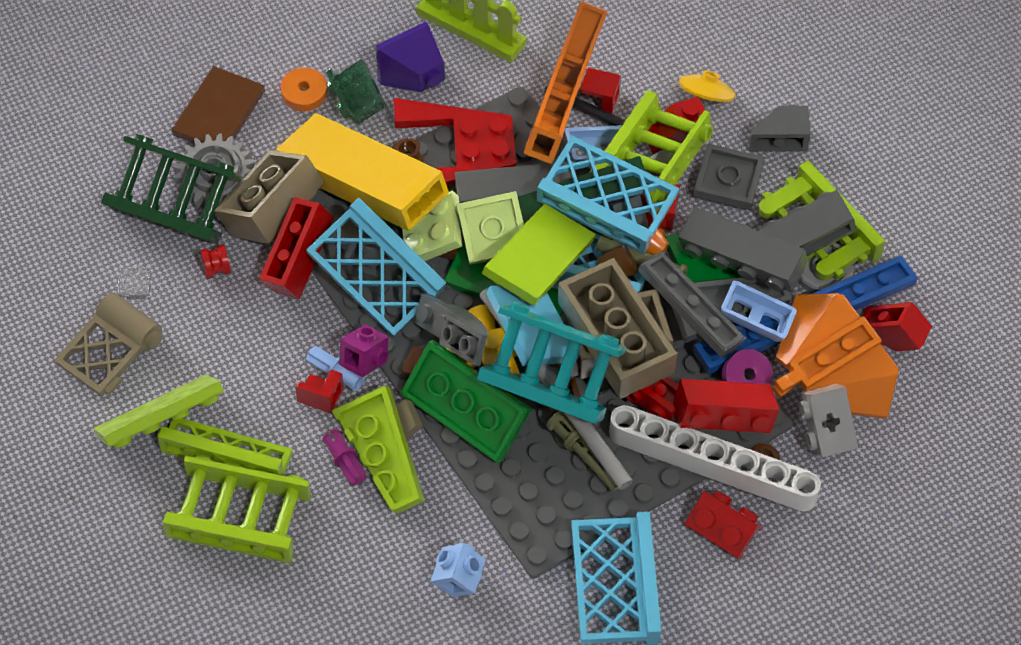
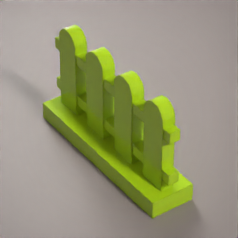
M422 0L416 7L417 15L510 63L514 61L527 45V37L517 32V26L522 21V16L517 14L516 6L508 0H504L500 5L494 3L493 0ZM469 1L474 3V10L469 8ZM493 13L498 15V22L493 20Z
M807 160L799 165L797 179L791 176L786 179V186L773 194L766 191L762 194L758 213L763 218H772L777 215L781 219L788 215L786 209L799 200L806 206L814 202L820 194L825 192L831 193L836 188ZM842 195V199L855 220L857 231L839 239L843 247L828 255L824 251V249L830 246L828 245L807 256V259L813 256L819 259L815 273L822 280H828L833 276L837 280L844 276L843 270L857 261L861 265L867 262L868 259L872 263L882 257L885 240Z

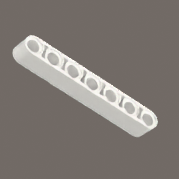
M619 406L611 413L609 435L611 440L620 446L798 511H809L817 503L821 482L818 476L811 471L691 428H680L678 423L630 406ZM619 424H627V425H629L630 427L623 428V427H620V426H618V425H619ZM654 434L659 436V438H650L648 435ZM685 445L688 446L689 449H680L677 446ZM708 456H716L719 460H711ZM738 467H746L750 471H741ZM768 478H776L780 482H771ZM798 489H807L811 493H802Z

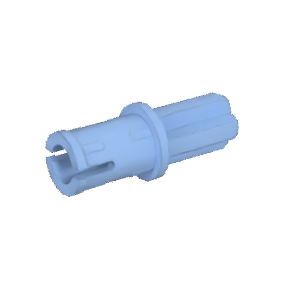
M317 346L308 351L306 361L325 372L327 376L332 369L343 373L344 385L351 388L354 392L362 386L365 376L361 377L340 366L339 357L335 358Z

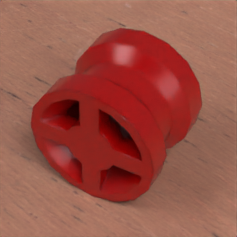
M224 244L218 245L215 250H200L207 279L214 278L215 274L219 273L224 275L231 274Z

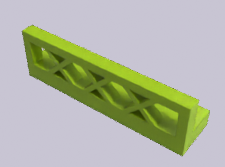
M183 418L171 421L169 428L162 426L157 436L160 450L166 454L185 458V456H204L214 462L284 476L293 454L292 448ZM179 427L190 430L192 434L178 431L177 429ZM212 437L219 438V439H221L222 443H221V442H218V441L210 440V438H212ZM244 445L250 447L252 451L239 447ZM273 453V454L282 456V459L275 458V457L268 456V455H270V454Z

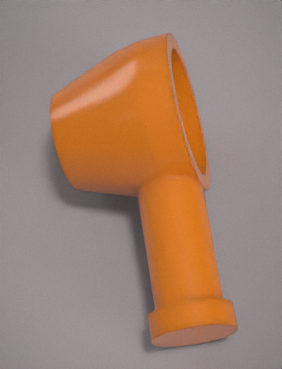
M662 228L657 229L646 252L653 255L662 251L665 253L669 246V242L665 238V230Z

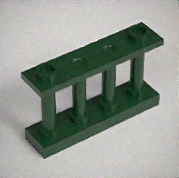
M136 134L135 139L124 136V142L135 146L120 191L116 190L115 195L104 192L101 204L219 244L222 233L213 229L215 225L212 223L215 216L214 210L219 205L227 179L241 181L242 176L233 172L235 167L220 161L214 166L152 145L153 139L140 134ZM149 151L162 157L147 200L143 199L141 205L132 202L133 196L131 193L145 153ZM176 160L188 164L189 167L174 209H170L169 214L159 211L161 205L158 202L172 162ZM200 169L216 174L201 219L198 218L196 223L186 220L187 214L185 212Z

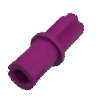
M339 429L330 430L336 441L333 442L328 432L323 436L322 441L334 457L333 464L336 467H340L350 485H362L363 481L367 478V474L356 458L357 452L349 447Z

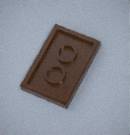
M213 66L172 128L173 136L194 144L195 138L204 143L206 134L210 135L212 141L216 140L219 133L222 134L224 142L230 136H233L235 140L263 96L265 85Z

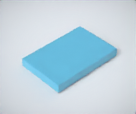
M500 285L490 286L486 292L505 332L510 317L499 314L498 311L501 306L511 305L512 302L525 304L530 307L529 312L563 324L548 293L533 306ZM524 322L521 324L514 350L522 366L526 367L540 328ZM551 333L541 365L562 363L569 339Z

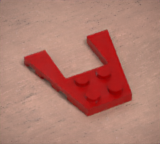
M393 98L395 129L454 125L456 166L436 168L442 171L446 185L452 184L455 187V172L516 166L512 115Z

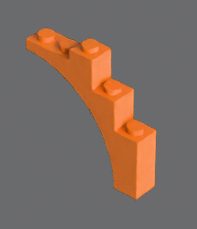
M580 1L528 137L524 154L549 164L553 163L582 78L608 13L607 10Z

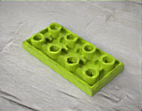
M544 203L484 266L482 274L493 280L495 284L519 296L521 300L535 306L591 245L596 234Z
M206 374L94 427L93 430L97 438L107 446H114L115 449L121 448L132 442L131 437L140 432L146 435L160 429V423L169 418L172 421L184 418L190 414L188 409L198 404L201 407H205L215 403L218 400L217 395L223 393L224 389L219 380Z

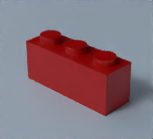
M297 197L293 198L259 278L260 281L275 293L296 299L301 298L315 265V261L306 253V249L331 227L334 219L320 203ZM322 246L316 250L318 254L320 253Z
M681 378L673 400L680 428L771 433L779 412L771 384Z

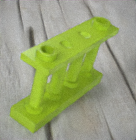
M647 90L605 149V152L623 161L640 156L644 169L660 174L659 179L675 186L704 142H708L713 134L710 112L704 110L696 123L662 111L661 107H659L658 93ZM660 122L689 134L682 143L651 133L648 130L653 123ZM644 142L674 153V156L668 164L633 151L638 144ZM606 162L595 165L596 170L611 166ZM660 189L649 191L653 204L665 201L669 195Z
M185 456L186 474L192 477L181 512L172 513L166 511L163 520L166 537L291 564L294 547L292 538L286 534L297 499L310 502V482L296 475L286 477L214 462L204 456ZM205 480L223 484L212 518L208 520L193 516ZM235 486L254 490L243 525L240 526L229 525L224 522ZM266 493L284 496L275 529L270 533L255 529Z

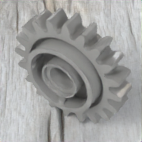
M220 133L215 141H212L210 135L206 134L204 143L195 138L194 148L189 145L184 146L187 154L184 156L214 166L217 165L218 161L234 166L233 172L242 176L241 181L255 166L251 151L245 150L242 141L235 145L233 136H230L224 142ZM182 162L173 164L175 172L173 178L175 185H177L178 193L189 167L188 164ZM200 169L189 202L194 200L197 209L207 202L216 174H210L211 172ZM227 179L219 205L240 182Z

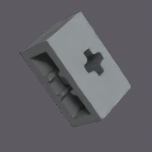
M835 383L800 392L802 401L799 402V411L802 419L807 422L808 432L805 433V439L810 451L823 458L858 449L845 386ZM827 416H830V420L826 422V427L823 426L822 422L827 420Z

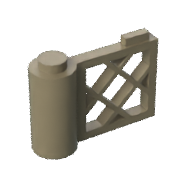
M112 292L101 300L96 309V314L54 361L102 397L105 393L111 395L122 382L119 377L140 353L154 349L159 345L163 337L162 326L115 292ZM97 326L105 331L106 341L89 343V335ZM126 346L130 349L124 358L112 360L111 347ZM106 348L107 361L90 363V350ZM85 351V364L72 366L66 362L73 353ZM107 368L108 376L100 385L91 380V370Z

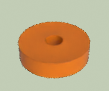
M297 68L287 73L282 79V99L293 110H314L320 107L327 98L326 79L315 69Z

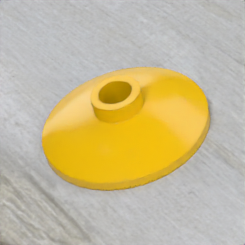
M703 71L702 75H685L680 77L679 85L682 89L706 100L730 102L734 100L736 95L731 87L719 80L720 75L712 71Z

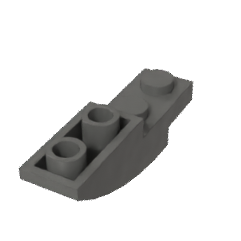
M421 294L419 306L416 310L415 323L439 337V344L473 365L480 366L488 336L487 329L483 323L460 305L447 304L432 294Z

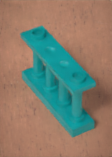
M512 302L511 305L501 306L498 313L510 317L496 362L480 367L477 380L594 424L603 420L606 407L598 405L599 400L597 396L611 355L619 357L625 354L627 348L618 345L619 340L612 336L601 334L599 338L529 312L530 307L525 304ZM524 322L540 329L526 372L518 375L510 372L508 364L521 324ZM551 333L569 339L555 384L547 386L539 383L540 378L537 376ZM581 344L599 350L585 394L579 398L569 394L567 386Z

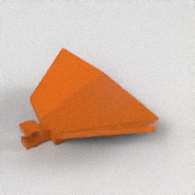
M838 293L795 295L792 307L797 312L784 340L780 341L775 357L790 372L775 381L776 385L772 387L774 393L778 398H781L799 384L804 391L837 383L846 387L851 414L887 419L899 368L880 344L882 342L881 338L865 317L858 315L844 295Z

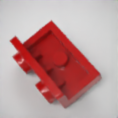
M669 377L626 396L631 403L639 404L650 414L675 423L678 421L676 408L673 405L678 384Z
M717 489L714 493L704 491L684 524L736 558L741 559L756 532L761 531L764 525L757 521L759 515L744 506L741 510L732 506L730 503L733 499Z

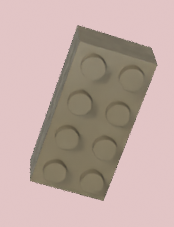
M615 258L559 282L558 304L575 329L599 338L601 334L612 336L619 340L618 345L627 348L625 354L619 357L611 355L604 375L619 399L675 373L677 352ZM586 346L596 361L599 350Z

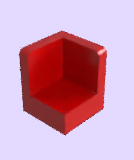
M588 67L580 87V92L602 98L601 109L613 114L620 95L621 75Z
M331 369L326 379L312 374L309 375L305 383L298 382L295 387L297 402L332 414V410H334L344 390L343 373Z

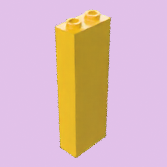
M317 113L276 149V151L307 155L324 180L323 185L320 187L321 189L350 203L360 198L379 217L407 231H410L449 194L442 171Z

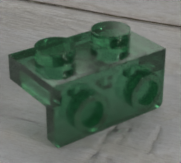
M362 59L339 74H336L331 68L325 71L329 78L327 86L331 93L338 98L337 108L345 119L351 118L359 125L387 107L367 64Z

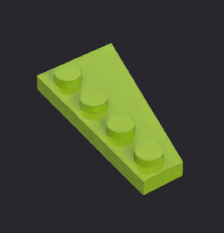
M384 385L332 410L335 418L340 421L345 429L344 433L349 441L354 444L359 452V457L364 466L368 467L371 472L373 481L393 512L398 514L425 501L391 388Z

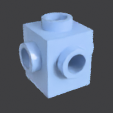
M466 543L442 547L437 556L436 566L430 582L451 597L475 594L477 585L482 577V570L486 559L475 552L474 547Z

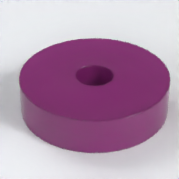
M745 349L734 353L725 361L722 369V381L772 385L773 369L769 360L762 353L752 349ZM745 370L751 373L750 380L744 377Z

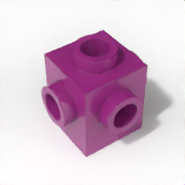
M366 324L362 325L340 339L339 365L361 377L366 376L387 362L389 336Z

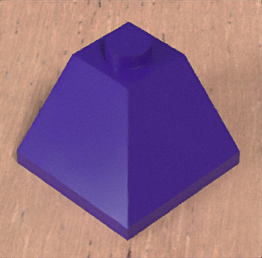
M426 21L376 45L377 75L380 85L422 92L428 88H434L445 81L444 60Z

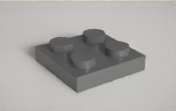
M707 144L693 197L751 210L765 157Z

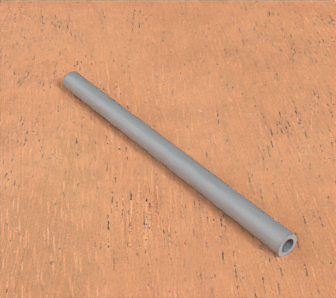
M486 288L480 293L479 297L482 299L484 304L487 306L492 315L503 328L494 308L492 307L486 295V292L488 290V288ZM548 364L541 365L538 373L540 381L547 386L555 384L557 376ZM564 413L617 487L623 490L631 485L633 482L632 478L591 422Z

